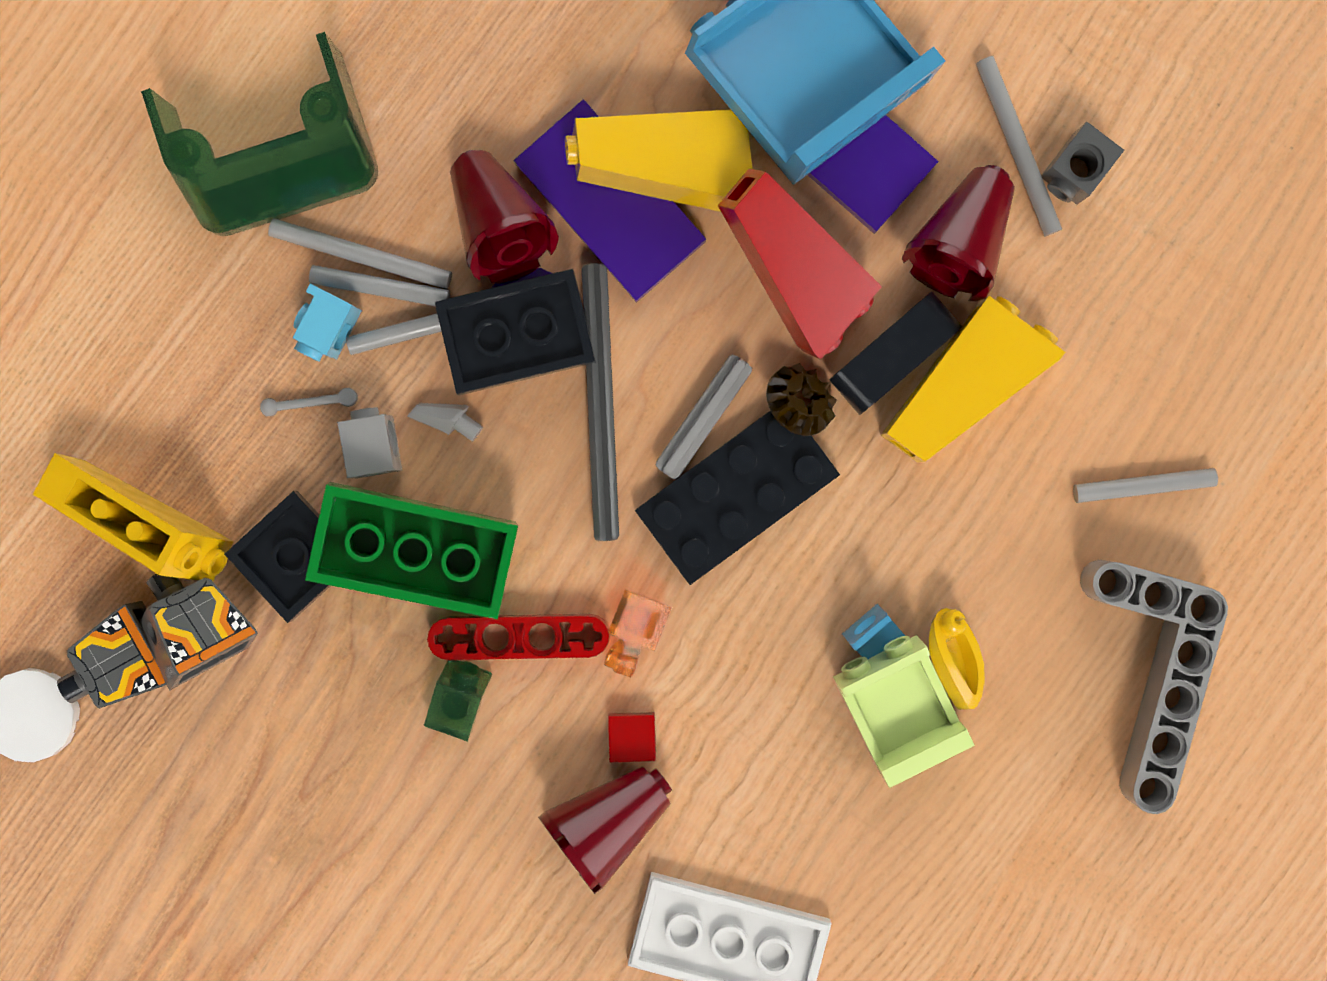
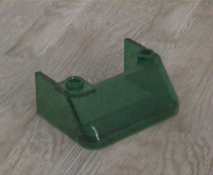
M325 32L316 34V38L330 81L311 87L303 95L300 102V114L305 130L219 158H215L212 146L206 137L195 130L182 128L177 109L150 88L141 91L163 162L197 220L206 230L219 236H230L270 223L274 218L280 220L363 193L375 184L378 177V165L342 53Z

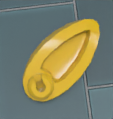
M944 608L937 612L931 622L929 633L931 660L944 689L958 710L975 709L982 698L985 683L984 661L980 646L971 628L964 620L966 619L964 614L956 609Z

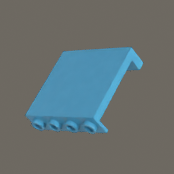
M729 0L726 4L727 8L720 13L714 15L713 12H708L690 29L692 37L685 51L686 56L793 185L929 83L945 63V59L934 46L920 56L874 0Z

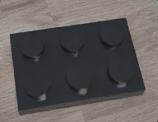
M573 269L435 302L456 394L459 396L596 363Z

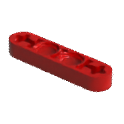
M594 614L498 615V619L483 616H449L440 619L432 625L428 631L427 642L431 652L438 658L445 660L590 658L599 655L605 650L609 643L610 630L605 620ZM561 622L570 623L568 632H581L584 629L585 623H593L594 631L601 632L602 639L595 640L593 648H586L584 640L570 639L568 641L570 649L563 650L561 646L563 644L564 631ZM540 623L551 626L556 635L553 646L544 650L533 646L529 637L532 627ZM469 624L477 625L474 634L477 651L469 650L471 641L457 642L453 646L452 651L447 650L445 642L438 641V635L446 631L447 625L452 626L453 633L469 634L471 632ZM498 624L508 631L509 642L505 648L493 650L487 647L483 635L489 625Z

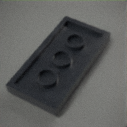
M769 411L638 507L635 512L688 584L691 585L836 479L840 474L812 436H802L790 432Z

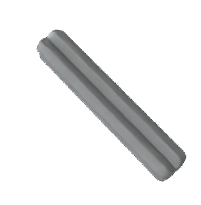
M730 355L657 459L655 465L659 470L673 479L679 478L751 374L752 367L746 361L735 355Z

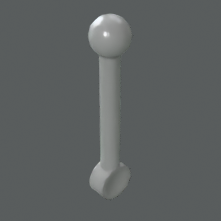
M344 388L339 394L279 402L272 398H267L261 402L260 410L263 415L271 417L277 411L336 403L350 407L356 404L358 395L353 389Z

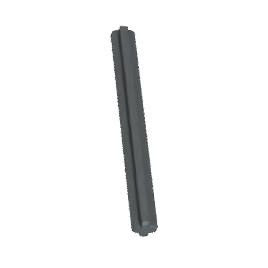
M595 263L583 265L582 267L583 309L596 363L586 365L593 530L595 540L614 541L619 537L608 274L607 267L604 264Z

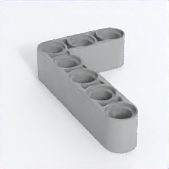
M1096 560L1084 567L1080 576L1082 591L1089 598L1164 620L1119 784L1122 794L1128 801L1149 814H1160L1166 812L1173 805L1177 796L1227 618L1228 605L1223 595L1212 588L1119 562ZM1110 569L1115 575L1116 584L1112 591L1103 594L1099 587V579L1106 570ZM1156 582L1161 591L1160 598L1155 605L1149 607L1145 600V591L1149 585ZM1201 595L1205 601V611L1199 618L1195 619L1191 613V604L1196 597ZM1189 641L1193 647V654L1186 663L1181 664L1178 659V650L1184 642ZM1177 686L1180 691V700L1177 705L1168 709L1165 704V696L1171 688ZM1166 732L1168 743L1165 749L1159 753H1154L1152 749L1154 738L1158 734ZM1154 778L1155 789L1153 793L1148 797L1140 798L1139 789L1141 784L1146 779Z

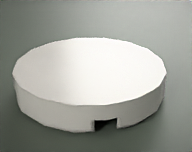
M28 668L5 675L0 679V754L14 761L36 762L56 755L71 742L75 734L76 721H79L80 707L78 701L69 703L59 692L57 680L61 678L53 672L48 673L44 670Z

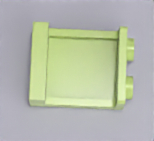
M917 635L911 638L909 636L898 637L887 643L883 648V652L869 659L859 657L851 660L841 668V673L833 676L865 744L889 788L975 746L968 730L958 719L929 658L930 652L927 646Z

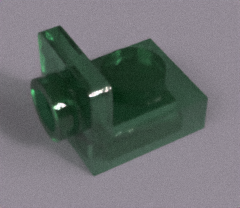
M448 660L436 682L424 726L468 742L492 673L479 668L471 662Z

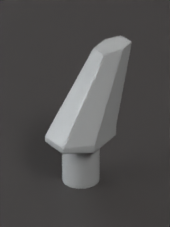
M419 403L407 416L443 431L448 435L456 430L472 442L483 429V426L466 415L469 407L467 405Z

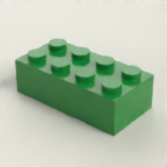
M329 482L325 487L305 580L498 619L518 524L512 520Z

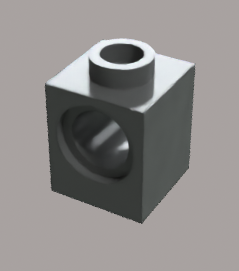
M1086 121L1073 133L1041 175L1042 179L1049 183L1047 188L1055 197L1067 203L1073 201L1078 205L1092 194L1124 152V149ZM1071 158H1079L1085 162L1088 168L1086 178L1078 177L1072 172L1070 168Z

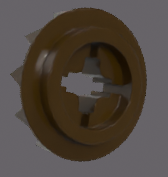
M801 363L792 367L783 366L770 378L766 391L768 406L775 419L790 432L802 436L816 435L826 429L828 424L836 417L832 408L837 399L828 393L830 382L822 383L817 378V369L806 371ZM800 390H802L804 397L812 400L806 407L803 399L794 396Z

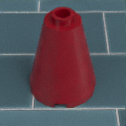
M469 150L462 153L452 165L450 176L466 261L474 277L480 280V275L488 276L491 283L500 284L517 280L534 272L541 266L538 258L547 250L551 256L557 248L559 235L553 221L491 153L483 150Z
M995 165L974 168L908 243L902 260L903 263L910 260L913 264L910 274L928 288L954 299L958 291L970 293L971 296L968 301H979L987 298L994 286L1015 190L1009 174L1004 169Z
M642 766L551 808L538 818L595 895L603 889L670 806L671 803L666 795L672 789L656 768L649 773Z

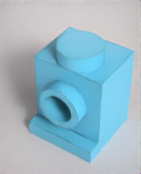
M310 283L306 292L314 297L310 304L305 303L300 308L294 320L293 326L297 329L293 336V339L297 340L294 349L319 362L323 354L337 360L346 343V337H349L362 310Z

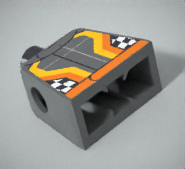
M158 574L153 575L146 582L156 597L157 602L147 607L141 620L142 627L169 690L248 649L258 634L254 626L209 578H203L185 588L179 578Z
M143 601L128 603L119 607L67 650V656L75 670L57 680L59 692L67 702L74 703L89 694L94 705L100 709L166 685L142 627L141 620L147 609Z

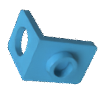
M878 604L842 633L852 648L867 659L883 652L884 646L890 641L905 636Z

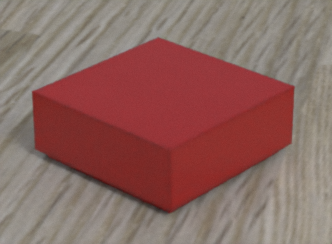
M655 712L609 713V763L656 761Z

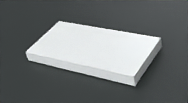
M651 872L628 959V966L683 981H817L831 921L829 918Z

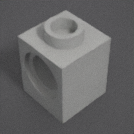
M378 407L351 411V420L337 422L347 478L358 479L403 471L393 416L379 415Z

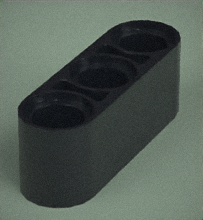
M931 291L832 376L829 381L854 410L861 415L947 342L963 326Z

